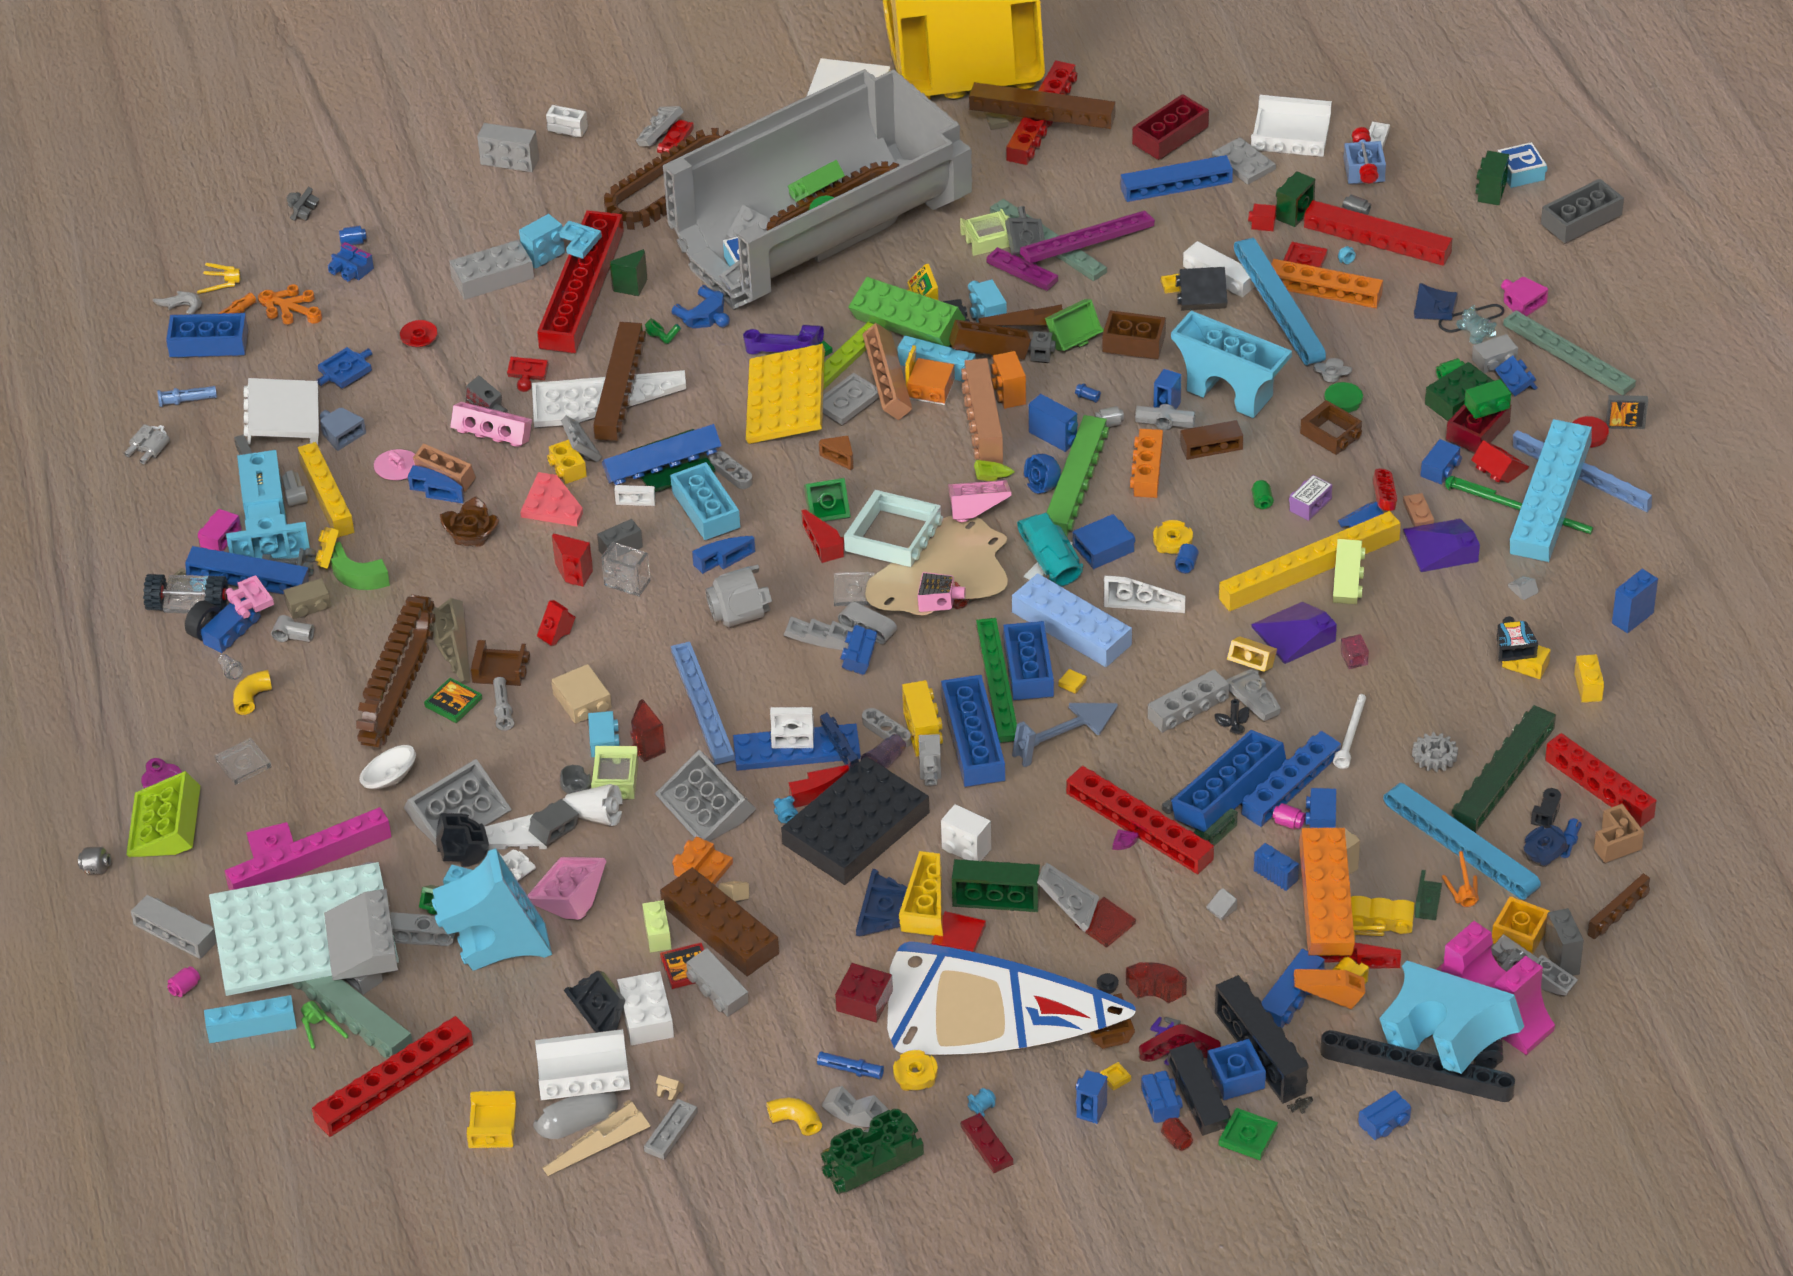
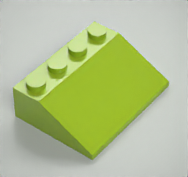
M186 771L135 792L126 853L128 857L176 855L193 848L201 785Z

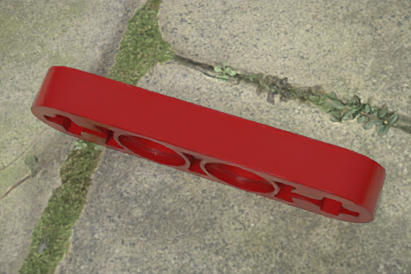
M1376 469L1373 484L1378 507L1383 510L1393 511L1397 503L1393 475L1389 470Z

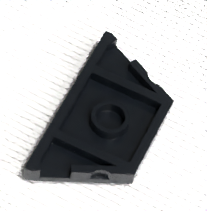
M596 971L588 978L579 980L578 984L574 987L564 989V992L596 1033L617 1030L625 998L604 972Z

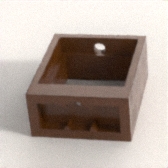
M1325 400L1301 419L1300 434L1337 455L1342 450H1345L1353 441L1361 437L1362 421ZM1329 420L1346 431L1336 438L1319 427Z

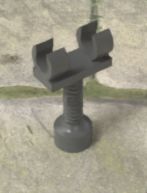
M300 548L297 559H274L271 554H263L262 559L308 567V575L310 577L314 574V564L312 562L316 560V550Z

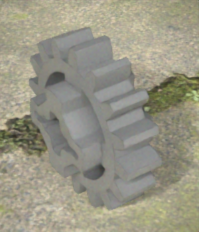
M1432 732V736H1428L1425 733L1424 738L1418 737L1417 742L1413 743L1412 757H1414V762L1419 763L1420 768L1426 766L1427 771H1430L1431 768H1434L1435 772H1438L1439 768L1446 771V766L1453 767V762L1457 761L1458 747H1456V742H1450V736L1444 738L1443 733L1439 734V736H1436L1435 732Z

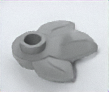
M1330 358L1326 363L1318 362L1314 365L1315 371L1322 373L1323 379L1327 382H1336L1341 375H1348L1352 372V367L1343 366V361L1338 358Z

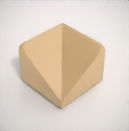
M729 881L719 884V889L734 901L749 898V883Z

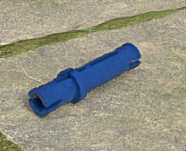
M823 1051L818 1054L817 1065L819 1066L822 1065L856 1073V1076L859 1077L864 1075L879 1080L882 1079L884 1074V1066L867 1063L864 1059L854 1060Z

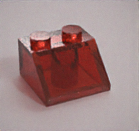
M641 699L631 720L632 731H630L633 739L632 746H637L638 756L643 762H646L666 753L663 724L647 703Z

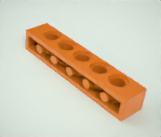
M1273 259L1271 263L1286 289L1290 292L1376 309L1382 296L1383 280L1278 259Z

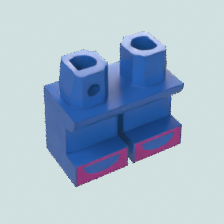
M346 242L340 246V252L331 254L332 261L328 264L329 273L335 275L340 271L342 278L348 282L353 278L360 280L374 269L372 254Z

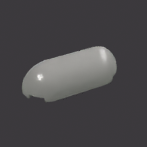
M612 1091L565 1098L543 1109L544 1114L539 1120H534L533 1127L539 1135L548 1139L566 1137L607 1119L617 1109V1096Z

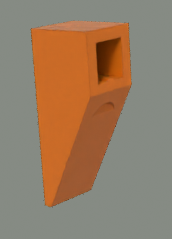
M1294 970V986L1296 988L1352 1009L1365 994L1364 977L1347 970Z

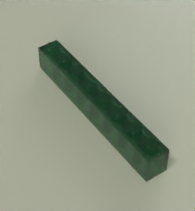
M1533 705L1529 712L1526 711L1520 724H1516L1510 737L1504 739L1501 749L1496 750L1491 762L1485 764L1482 774L1479 777H1475L1472 787L1469 790H1465L1462 800L1454 805L1452 809L1454 819L1475 833L1479 830L1555 729L1556 714L1536 705Z

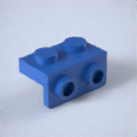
M1513 355L1495 368V371L1514 396H1517L1530 385L1534 390L1538 388L1534 383L1536 378L1530 371H1525L1528 368L1521 359L1517 361Z

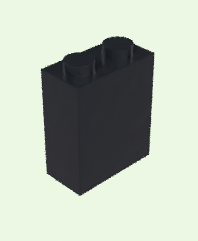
M1225 267L1179 269V275L1175 276L1176 287L1180 289V293H1177V305H1181V311L1223 309L1227 307Z

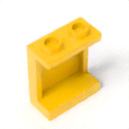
M505 1090L471 1092L470 1124L467 1127L468 1147H513L517 1109L515 1092Z

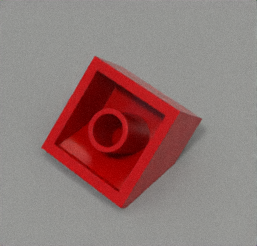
M1484 440L1471 461L1477 464L1476 468L1484 473L1488 471L1491 473L1490 478L1499 483L1501 480L1509 483L1529 468L1527 464L1503 448Z
M553 533L552 542L555 565L561 576L567 583L584 587L593 572L590 542Z

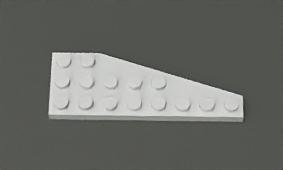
M685 370L636 374V380L632 381L633 393L629 394V407L686 389ZM605 377L532 383L534 428L563 425L561 420L566 415L577 422L595 418Z

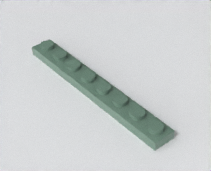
M1005 199L990 207V213L999 212L1002 209L1009 218L1019 217L1017 207ZM1042 224L1045 240L1059 236ZM1080 249L1056 255V257L1092 281L1107 273L1106 266Z
M1517 310L1504 319L1503 325L1619 394L1625 395L1635 387L1636 380Z

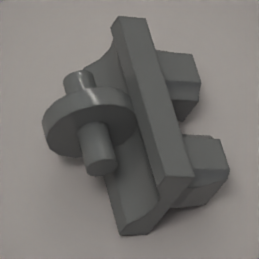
M309 186L302 196L299 192H291L286 197L288 206L293 207L294 210L290 219L295 221L297 217L307 220L312 210L306 206L314 210L318 206L320 199L312 195L313 189Z

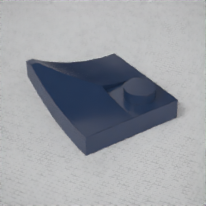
M1419 283L1414 318L1452 320L1458 300V293L1435 289Z

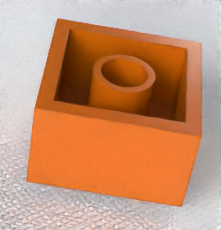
M1016 352L993 355V364H990L993 375L991 380L993 389H996L997 401L1002 403L1004 409L1026 405V375Z

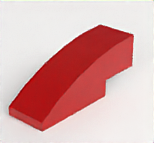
M843 765L807 772L808 779L788 782L789 796L794 798V808L810 804L847 773L849 766Z

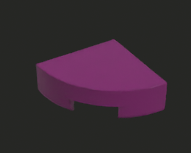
M1118 829L1112 850H1124L1133 846L1138 840V833Z

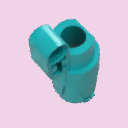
M1048 513L1036 514L1017 521L1020 535L1045 575H1049L1048 579L1062 587L1078 579L1083 572V564H1079V557L1063 529L1054 524Z

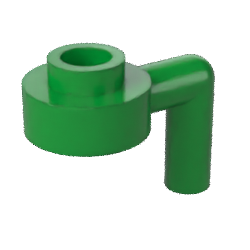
M650 318L645 324L646 332L652 337H659L665 344H669L681 330V327L675 324L666 335L663 326L656 320Z

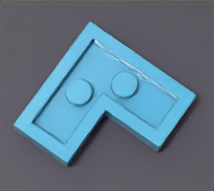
M568 221L559 231L561 238L572 241L566 248L567 254L584 258L602 237L600 230L572 221Z

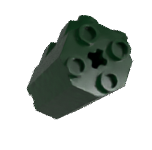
M900 1109L887 1110L873 1117L870 1121V1127L864 1131L856 1127L834 1136L831 1139L830 1147L820 1153L824 1163L821 1169L826 1179L830 1178L833 1182V1187L837 1194L846 1193L924 1155L923 1141L921 1138H916L915 1133L919 1131L907 1113H902Z

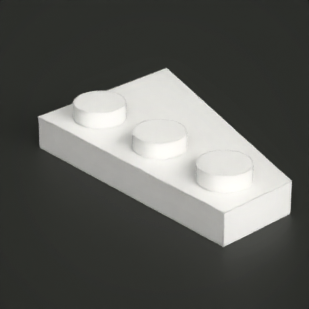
M532 815L485 826L489 842L487 850L495 848L507 849L511 846H520V849H528V846H539V849H547V846L528 831Z

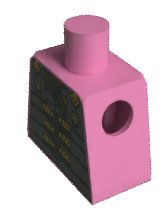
M922 573L918 591L919 612L948 610L952 608L954 599H965L966 588L955 586L953 576Z

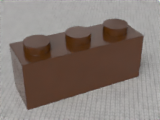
M1237 420L1184 429L1180 431V445L1186 460L1243 450V433Z

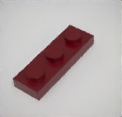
M981 1113L961 1121L962 1130L993 1173L1013 1165L1012 1156Z

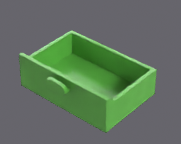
M1092 299L1079 301L1045 318L1049 332L1052 333V340L1056 341V350L1065 351L1077 344L1078 346H1083L1089 343V338L1104 331L1100 325Z

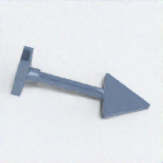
M1069 703L1068 708L1078 717L1038 734L1024 721L1018 723L1012 756L1014 758L1020 756L1023 758L1022 765L1024 767L1029 766L1032 762L1034 747L1039 745L1040 742L1083 724H1086L1095 734L1100 735L1116 711L1118 704Z

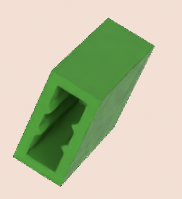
M835 160L789 184V194L797 202L845 175L838 161Z

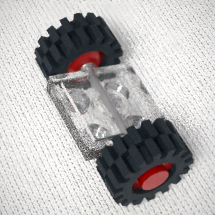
M147 574L143 589L145 609L164 610V613H188L194 604L205 600L219 607L220 611H222L227 606L226 590L228 589V581L225 576L169 575L168 582H166L164 574Z

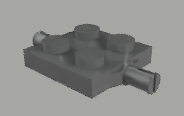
M1025 206L1017 208L1018 218H1008L1005 220L1011 255H1021L1020 247L1045 240L1041 219L1027 217Z

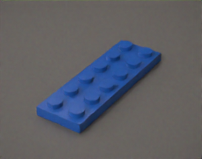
M857 723L839 725L838 729L845 735L858 759H861ZM814 727V748H772L771 731L733 735L736 771L842 761L823 727Z

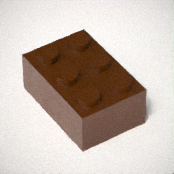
M1110 310L1102 335V352L1159 359L1166 335V317Z

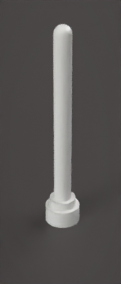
M1360 694L1357 698L1342 748L1335 753L1333 759L1334 765L1341 769L1347 768L1351 761L1349 751L1366 701L1364 694Z

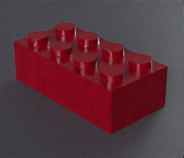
M1182 94L1133 126L1132 144L1160 160L1209 127V109Z

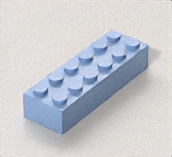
M1038 573L1012 595V613L1028 622L1044 621L1046 633L1104 667L1110 665L1132 645V628Z

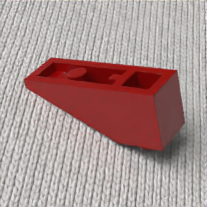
M806 509L801 510L802 525L821 563L843 558L845 549L844 537H840L835 528Z

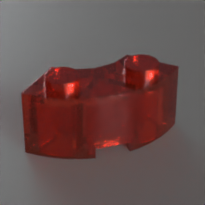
M1139 962L1126 967V985L1137 998L1155 996L1169 1004L1187 994V977L1176 968L1154 962Z

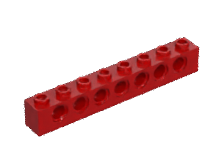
M1055 60L1038 91L1069 94L1072 84L1077 81L1078 73L1075 71V64ZM1023 117L1006 146V161L1028 165L1030 159L1034 158L1036 148L1040 147L1041 139L1046 136L1048 127L1052 125L1053 121Z
M1082 765L1066 780V794L1124 830L1138 833L1139 839L1197 875L1214 860V845L1182 827L1175 820L1169 819L1160 811L1133 797L1126 790L1120 789L1111 781L1096 774L1093 770H1089Z
M456 1016L443 1022L436 1029L426 1033L423 1037L409 1044L395 1055L390 1056L386 1061L373 1067L361 1077L354 1079L350 1084L337 1090L325 1100L318 1102L312 1107L314 1122L329 1137L333 1136L473 1046L471 1030Z

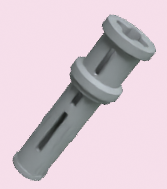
M497 677L493 680L496 706L494 708V714L497 717L496 727L500 730H509L514 726V719L511 717L512 707L508 704L506 680L503 677Z

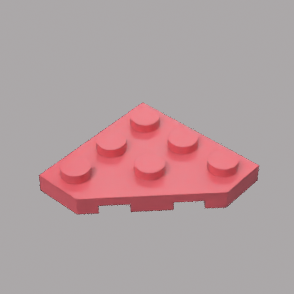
M538 472L520 513L521 518L578 526L583 515V508L557 475Z

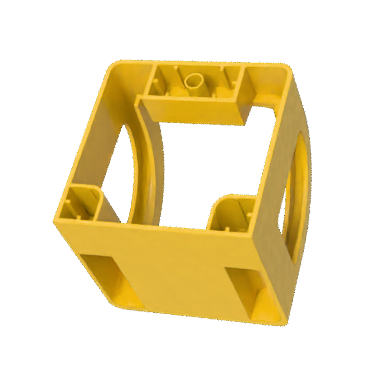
M882 0L887 35L896 72L902 75L910 84H913L917 90L924 93L928 99H930L931 95L944 94L947 98L963 97L966 91L972 89L974 82L998 86L1015 85L1021 89L1032 88L1045 74L1040 0Z

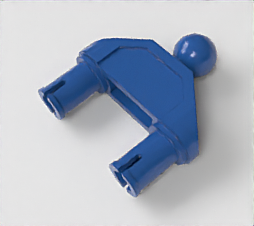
M702 285L698 290V295L705 298L699 305L691 310H687L680 304H676L671 311L673 315L682 319L684 324L690 328H705L715 323L719 327H726L730 323L729 316L723 313L724 293L713 291L706 285Z

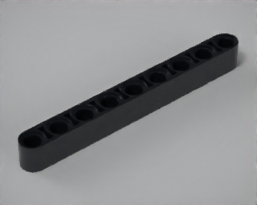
M1334 1030L1325 1031L1321 1036L1320 1053L1328 1060L1500 1102H1509L1514 1097L1515 1078L1507 1072L1469 1064L1461 1074L1443 1068L1440 1056Z

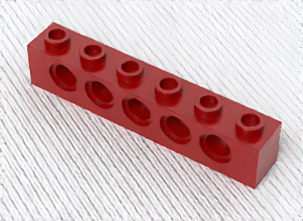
M1562 733L1547 743L1545 761L1611 808L1623 804L1640 828L1654 818L1657 802L1655 798Z

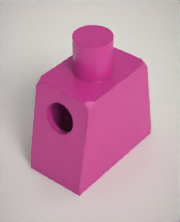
M1521 277L1515 282L1505 279L1501 284V288L1504 290V303L1513 312L1517 310L1523 315L1528 316L1547 303L1548 288L1526 277Z

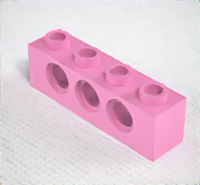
M459 402L453 406L451 428L457 429L460 433H475L476 437H491L496 442L507 441L510 442V445L519 447L529 441L532 419ZM471 417L475 419L476 424L472 423ZM489 421L493 424V429L490 428ZM506 426L510 427L511 433L507 431Z

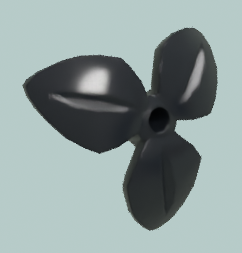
M1232 699L1230 717L1221 713H1216L1214 716L1221 726H1232L1230 732L1241 734L1245 731V728L1240 724L1247 722L1249 707L1239 710V700Z

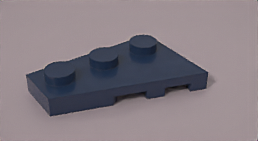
M828 712L820 716V723L844 765H848L850 770L859 762L858 757L850 747L845 735L838 729L839 725L836 719L830 717Z

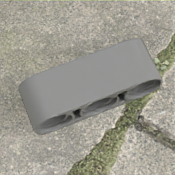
M856 602L849 603L838 615L839 622L845 626L854 628L855 625H858L865 629L876 631L878 634L875 642L879 644H884L897 631V626L893 620Z

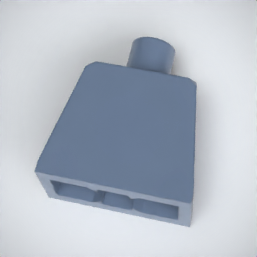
M338 408L332 413L324 410L320 414L322 434L337 451L366 434L364 419L344 408Z

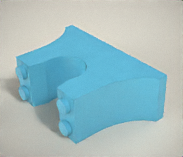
M1190 311L1171 332V339L1176 343L1185 360L1187 391L1204 398L1218 380L1223 378L1231 384L1235 391L1236 397L1234 402L1237 412L1252 418L1259 413L1273 396L1274 377L1292 357V351L1194 311Z
M496 848L488 851L482 863L467 875L433 889L434 899H432V904L437 911V915H435L436 923L439 928L443 927L447 934L459 932L460 936H457L460 947L463 949L460 955L464 964H468L472 971L511 957L530 955L545 958L552 955L545 921Z
M1406 961L1402 965L1405 978L1399 995L1379 1018L1387 1042L1391 1045L1416 1050L1425 1038L1433 1035L1443 1068L1461 1074L1473 1059L1491 1043L1507 1035L1519 1033L1524 1028L1514 994L1410 961Z

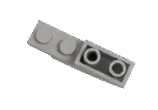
M1504 934L1491 949L1492 954L1498 958L1504 950H1516L1517 948L1524 952L1527 957L1543 967L1541 989L1566 996L1578 981L1577 978L1545 956L1541 955L1537 958Z

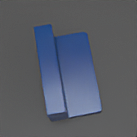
M1377 501L1367 503L1342 517L1338 522L1341 527H1353L1384 513L1378 507Z

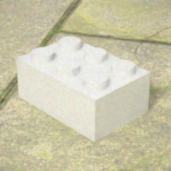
M660 971L617 979L618 991L625 998L623 1015L631 1046L673 1038V1022Z

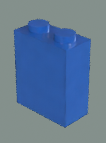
M1039 394L1029 403V433L1064 452L1070 449L1077 434V413Z
M1114 514L1073 531V547L1093 569L1134 552V543L1136 541L1134 534L1129 532L1125 528L1124 523L1118 520Z
M1642 568L1616 588L1612 617L1613 625L1628 634L1654 613L1658 584L1657 577Z

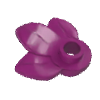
M152 758L146 763V772L142 775L141 783L145 789L180 774L182 771L175 764L165 763L160 758Z

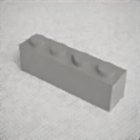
M146 895L131 910L135 926L199 959L217 943L212 926L196 920L191 915L180 912L176 907H171L158 898Z

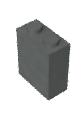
M1569 908L1548 912L1544 948L1548 957L1553 963L1572 976L1579 975L1584 940Z

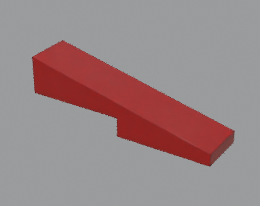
M1362 943L1354 944L1352 955H1317L1324 958L1325 963L1340 962L1343 958L1349 957L1356 964L1360 965L1363 963L1369 969L1400 968L1401 950Z

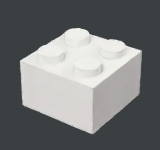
M954 804L941 820L942 849L966 860L982 861L991 850V821Z

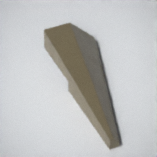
M450 598L438 608L434 607L432 614H435V622L430 623L429 631L434 632V642L445 660L451 664V670L457 674L460 679L459 682L467 684L470 683L463 601Z

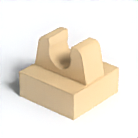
M661 1075L657 1077L658 1097L663 1098L664 1093L669 1091L668 1100L674 1101L679 1092L682 1093L683 1083Z

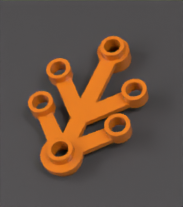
M291 284L287 287V290L278 292L264 290L258 295V301L267 308V317L270 319L278 316V310L273 306L276 304L281 308L284 324H291L294 321L293 314L289 309L307 315L309 323L315 324L322 320V313L318 307L307 308L297 304L313 301L315 297L312 290H305L303 295L297 296L299 294L298 286ZM292 296L291 298L282 299V297Z

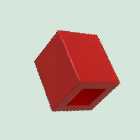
M1254 203L1253 211H1249L1248 222H1252L1251 230L1274 232L1276 205Z

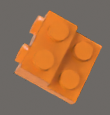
M696 836L693 841L688 840L686 842L684 852L681 855H675L672 862L674 875L679 877L693 867L715 885L733 864V857L715 850L713 843Z

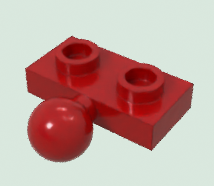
M510 356L507 375L508 377L520 378L517 381V389L521 392H527L532 387L529 379H546L549 363L548 360Z

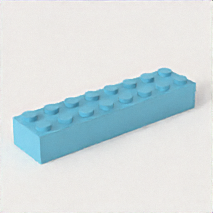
M1553 419L1510 537V554L1546 562L1550 561L1591 445L1592 427Z

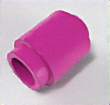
M1283 803L1280 806H1276L1273 812L1276 824L1294 830L1302 828L1306 813H1303L1301 809Z
M191 966L183 968L168 980L167 988L173 996L182 997L198 984L200 975Z

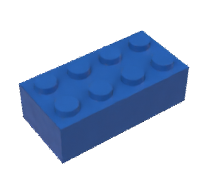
M246 313L170 315L166 338L169 357L245 355L248 337Z
M1044 621L1004 624V647L1013 700L1054 697V678Z

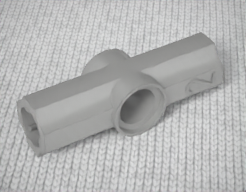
M1168 404L1160 405L1159 408L1137 406L1135 422L1156 424L1162 430H1168L1172 426L1194 428L1195 412L1175 410L1173 406Z

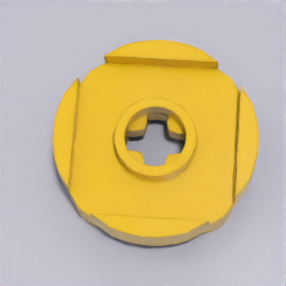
M1164 521L1162 526L1158 527L1157 525L1153 531V543L1160 553L1175 554L1178 553L1181 545L1192 544L1193 542L1192 529L1186 527L1182 521Z
M906 1051L900 1055V1059L897 1062H894V1079L904 1091L930 1088L934 1086L938 1075L937 1062L933 1056L925 1055L924 1051ZM913 1068L920 1070L919 1072H911Z

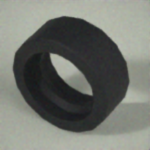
M205 600L194 604L186 616V633L203 641L201 629L220 612V608Z

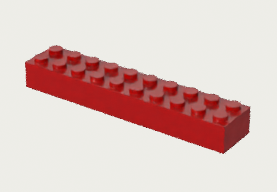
M586 210L581 225L600 230L602 237L584 258L568 255L537 331L539 349L576 353L610 268V261L614 258L624 232L622 214Z

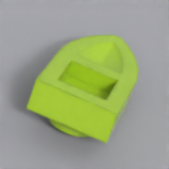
M976 460L974 464L977 480L996 481L997 478L1007 477L1014 473V470L996 462Z

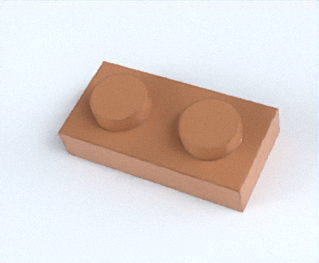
M1423 493L1403 496V503L1414 527L1434 523V518Z

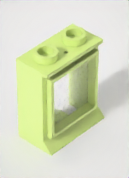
M1002 209L999 212L967 220L960 218L961 235H965L967 244L972 243L973 256L994 251L997 247L1000 249L1010 247L1005 220L1009 216L1005 215Z
M595 746L591 788L614 784L619 787L622 799H634L638 771L637 746Z

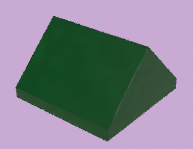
M644 249L610 261L612 290L614 292L634 296L640 295L648 280Z

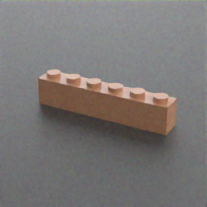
M875 323L862 335L882 408L885 412L900 420L912 410V405L892 333Z

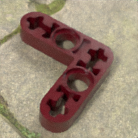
M1179 1024L1142 1043L1139 1046V1058L1145 1062H1152L1168 1054L1169 1050L1192 1042L1195 1043L1197 1049L1202 1051L1203 1057L1207 1058L1208 1050L1221 1047V1042L1188 1025Z

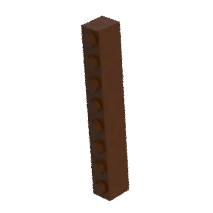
M974 82L969 95V110L1111 129L1115 119L1116 102Z
M619 322L593 424L595 439L618 441L619 433H623V420H626L627 416L626 407L630 405L629 394L633 393L632 381L636 380V368H639L640 363L639 355H642L643 352L642 342L646 340V331H643L642 323Z

